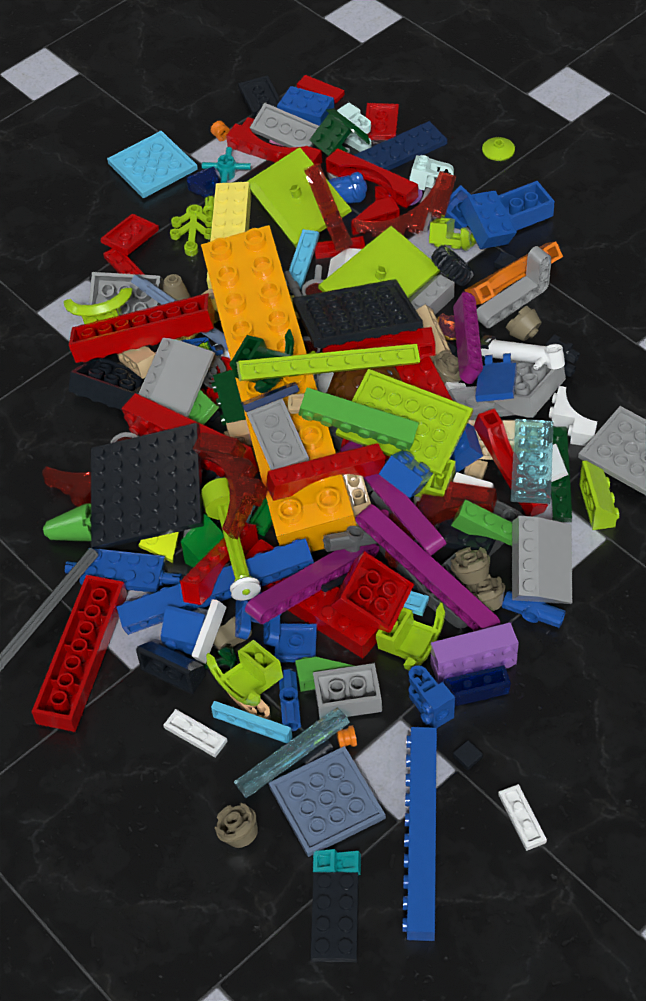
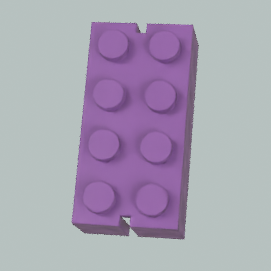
M511 623L431 642V666L437 683L443 682L448 684L457 679L471 678L476 674L490 673L496 669L510 668L517 663L518 640Z

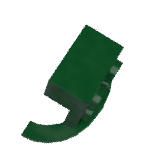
M334 108L326 109L329 114L309 139L328 156L337 148L345 152L348 151L342 144L352 131L367 144L370 143L366 133Z
M288 329L285 334L284 353L267 349L262 338L246 335L229 363L235 378L239 379L238 361L292 356L294 338L291 329ZM282 377L251 380L249 382L256 383L254 388L257 392L266 393L274 388Z

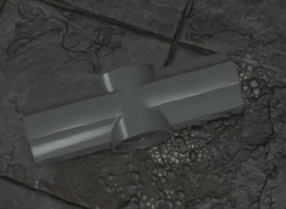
M349 526L346 532L328 534L323 537L324 548L327 552L342 549L349 552H357L361 546L377 543L358 526Z

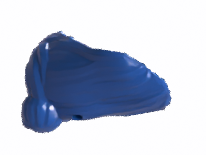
M360 172L328 180L346 203H359L366 196L367 184Z

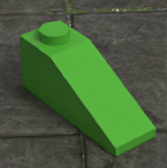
M303 657L300 660H295L300 692L315 689L313 672L352 667L354 665L319 657Z

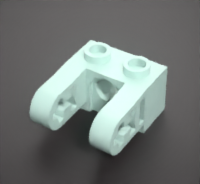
M347 103L337 110L364 133L367 134L371 131V121L361 115L360 109L354 105ZM353 131L344 141L359 152L372 147L370 138V143L367 144Z
M416 155L410 181L417 183L420 190H425V187L445 191L451 185L454 168L451 164L430 159L425 155ZM445 169H448V174L444 173ZM442 180H445V185H442Z

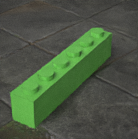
M308 387L306 388L298 414L305 420H315L327 427L334 426L343 432H353L362 438H372L381 444L394 445L400 450L411 449L419 424L418 422Z

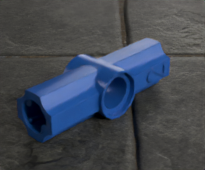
M511 591L506 593L502 608L521 614L529 622L536 623L541 621L558 628L561 627L566 612L545 602L512 600Z
M288 669L282 671L283 678L279 680L282 725L291 727V731H296L301 727L296 672Z

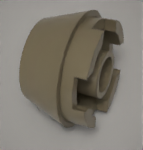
M525 306L513 320L511 319L506 329H508L510 336L525 341L537 334L542 322L535 309Z
M449 350L441 351L440 354L435 356L433 362L444 385L446 382L458 383L462 380L459 376L458 358L450 354L451 351Z
M468 547L456 552V558L451 559V570L463 584L472 585L480 583L489 575L490 557L484 548L480 547L479 550L471 551V548Z
M489 574L480 583L466 585V589L491 611H495L502 606L505 585L500 577L491 578Z
M241 803V806L235 807L228 805L217 815L218 822L215 830L221 841L235 848H242L249 845L256 838L258 833L256 814L246 804Z

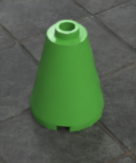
M83 504L46 521L43 527L44 535L50 540L91 541V504Z

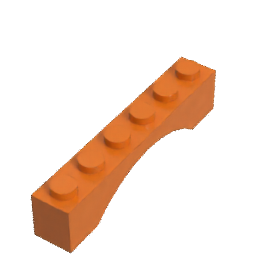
M556 241L540 246L543 251L551 256V264L563 257ZM528 254L465 289V292L475 297L476 305L483 304L495 297L503 289L526 276Z

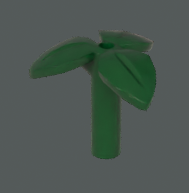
M224 647L218 650V653L222 656L215 659L218 666L228 665L231 670L237 665L235 662L237 661V656L232 647ZM207 662L206 664L203 663L205 669L209 668Z

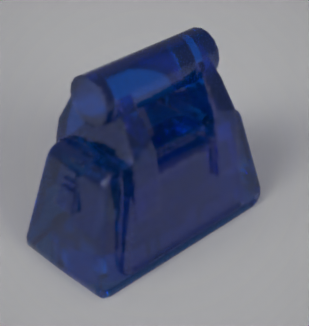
M212 166L187 177L188 189L195 194H200L203 198L215 194L216 183H219L215 167Z

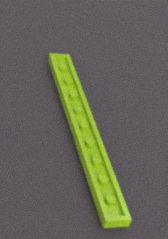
M417 344L242 360L237 362L239 382L411 365L420 363Z

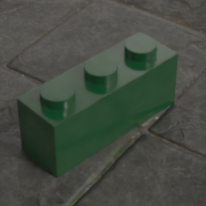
M229 370L213 375L215 382L211 383L214 393H218L219 396L216 402L219 407L218 409L223 411V414L220 415L223 426L226 423L246 420L233 371Z

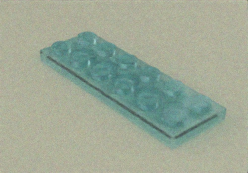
M516 419L511 502L550 504L553 421Z

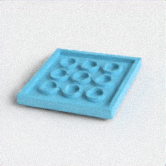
M162 131L107 158L108 164L142 198L198 170L197 164Z

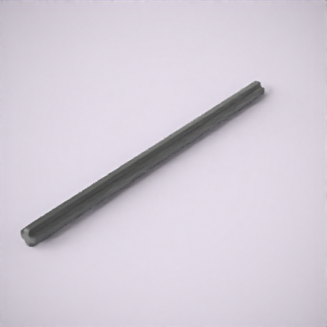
M89 548L2 650L0 653V672L98 557V553L94 549Z

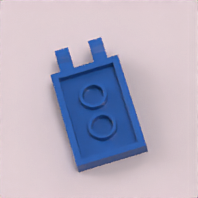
M504 353L503 362L493 363V355H485V366H483L477 381L476 402L514 399L517 365L516 362L512 363L511 353Z

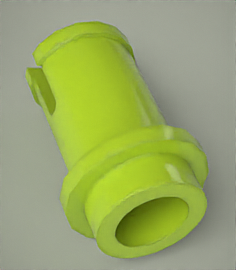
M209 196V201L208 197L205 198L203 213L206 216H213L214 197Z

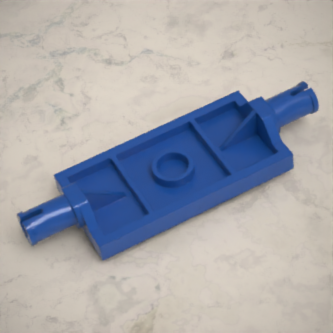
M94 549L98 553V557L79 579L82 585L86 575L122 581L125 584L126 590L156 593L159 586H163V584L178 585L182 580V574L165 572V556ZM66 562L68 564L65 565L66 574L75 566L76 562Z

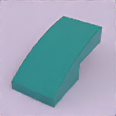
M335 849L315 851L313 856V873L358 872V875H361V854L359 851L337 853Z

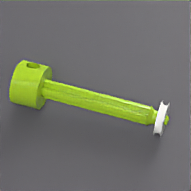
M218 478L208 482L203 487L201 495L208 517L220 520L235 576L234 583L230 586L231 596L235 600L245 601L257 596L261 592L259 581L249 575L234 516L242 509V500L235 481L227 478Z

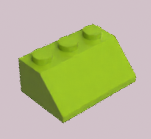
M582 461L579 485L592 530L613 528L616 526V520L619 519V510L617 507H614L615 499L613 492L609 490V477H605L604 470L588 461Z

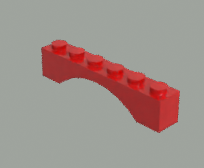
M236 123L226 135L227 146L233 150L275 163L299 148L280 147L269 144L259 139L249 127ZM310 146L300 147L314 165L319 168L322 163V151Z
M337 148L326 158L328 173L337 177H343L354 172H360L364 179L382 186L397 204L405 208L418 198L417 183Z
M432 327L419 328L416 331H403L396 335H382L379 338H365L359 342L349 341L342 345L333 344L322 348V353L417 344L420 358L436 356Z
M494 408L478 414L474 428L526 516L531 517L544 513L550 500L541 485L529 477L518 462L509 443L504 423Z
M376 443L270 470L267 473L266 487L272 500L275 501L293 496L304 487L331 476L353 474L367 477L379 474L384 467L386 457L379 444Z
M239 522L236 526L243 553L247 554L258 542L257 527L247 522ZM225 538L180 581L184 602L202 605L212 594L221 570L230 560Z

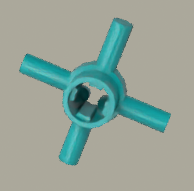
M227 147L225 154L218 158V162H202V169H217L221 177V183H227V180L235 177V170H251V163H236L232 156V148Z

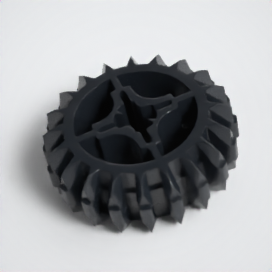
M440 245L431 255L434 265L451 281L460 286L468 284L474 276L470 266L458 254L446 246Z

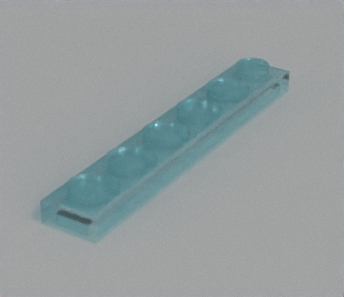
M338 707L234 781L235 785L244 797L247 798L281 772L291 767L292 764L303 756H306L318 745L324 743L329 737L343 729L350 721Z

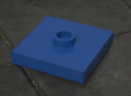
M280 624V635L275 646L274 657L280 662H295V660H300L303 657H316L317 624Z

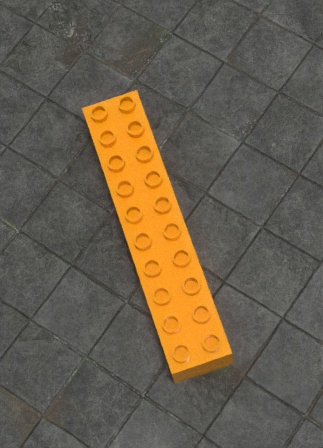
M270 226L252 228L243 233L225 238H217L211 242L201 244L230 359L232 360L246 335L262 338L267 349L284 353L285 334L288 329H291L294 338L292 356L307 354ZM313 374L282 377L280 382L270 391L295 382L299 388V392L294 394H305L307 387L317 390ZM236 378L241 402L264 394L255 390L254 386L256 383L249 381L239 382V379ZM287 396V397H284V398H283V401H284L286 407L288 408V396ZM244 411L279 546L291 544L294 540L306 538L311 552L325 549L323 543L324 535L346 532L349 526H357L342 475L321 479L299 490L293 496L275 501L272 500L266 487L267 473L270 471V468L249 421L247 412ZM290 414L309 460L336 454L327 426L315 420H305L298 414Z

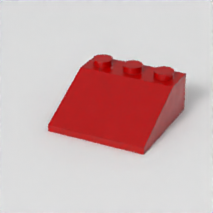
M364 551L354 560L330 607L349 619L390 633L414 584Z

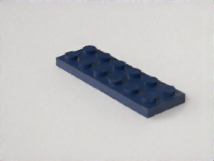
M428 121L354 156L389 171L415 159L416 155H424L446 145L447 138Z

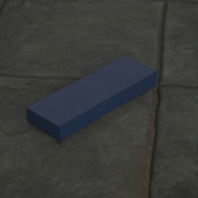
M295 382L241 402V405L245 412H249L297 393L299 388Z

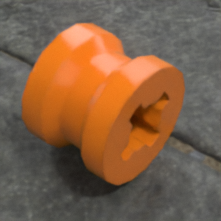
M223 121L215 122L211 126V133L219 141L227 139L226 135L230 129Z
M353 725L348 726L347 729L336 728L340 748L348 745L352 747L357 746Z

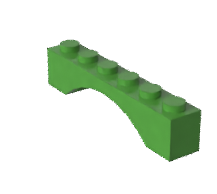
M465 499L457 510L451 526L469 535L493 538L512 546V522Z

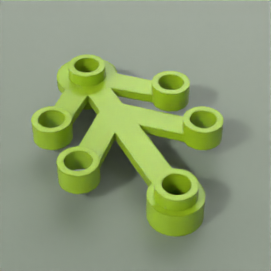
M191 205L186 209L184 215L171 219L172 226L174 227L170 231L171 239L177 240L181 235L189 231L188 241L184 245L185 254L188 256H194L198 253V245L195 243L196 230L203 234L205 239H211L212 229L205 228L197 220L203 221L206 227H212L213 217H207L203 214V209L199 205ZM190 219V222L181 227L182 223Z

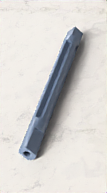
M135 274L131 280V283L161 305L177 301L138 274ZM214 327V329L208 332H201L228 350L224 333Z

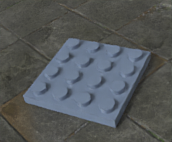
M345 746L269 782V787L308 857L314 855L315 851L324 850L386 819L384 811Z

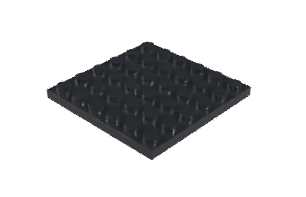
M396 279L292 298L293 305L314 348H325L333 344L342 345L349 341L359 342L365 338H379L382 335H396L403 331H416L419 328H423V320Z
M197 423L91 448V547L93 549L108 548L204 526L203 499L201 495L200 426Z

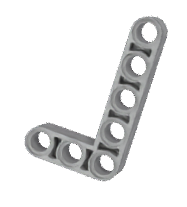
M533 247L527 257L526 276L481 305L477 309L478 321L486 328H491L543 293L549 285L551 256L540 247Z

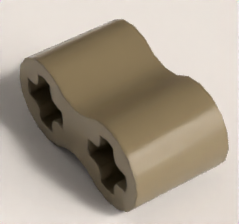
M235 617L231 618L226 624L219 626L214 640V645L218 650L224 647L233 648L236 644L246 641L235 637Z

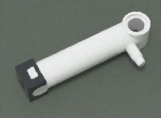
M485 335L480 340L482 360H485V355H493V358L503 359L504 353H511V360L535 363L533 366L535 370L541 368L543 364L547 365L549 369H559L565 365L563 347L559 344L539 346L497 340L496 336Z

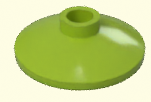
M495 137L483 144L482 151L491 160L503 161L513 156L515 146L506 138Z

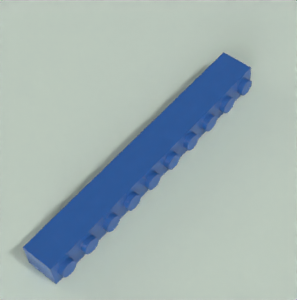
M306 538L294 540L291 544L285 546H277L269 552L258 553L246 560L249 575L259 581L260 587L292 576L315 563ZM232 565L223 567L216 580L212 594L202 605L184 602L181 584L179 583L172 587H164L153 594H145L134 601H126L122 605L117 606L122 628L129 635L162 623L166 605L193 611L209 606L213 599L223 601L231 598L230 586L235 580Z
M411 727V735H407L406 748H411V754H406V767H410V774H406V787H410V793H405V806H409V813H405V826L409 827V833H405L404 847H409V854H404V868H408V875H404V889H408V896H403V910H407V918H403V932H407V940L435 941L437 728Z

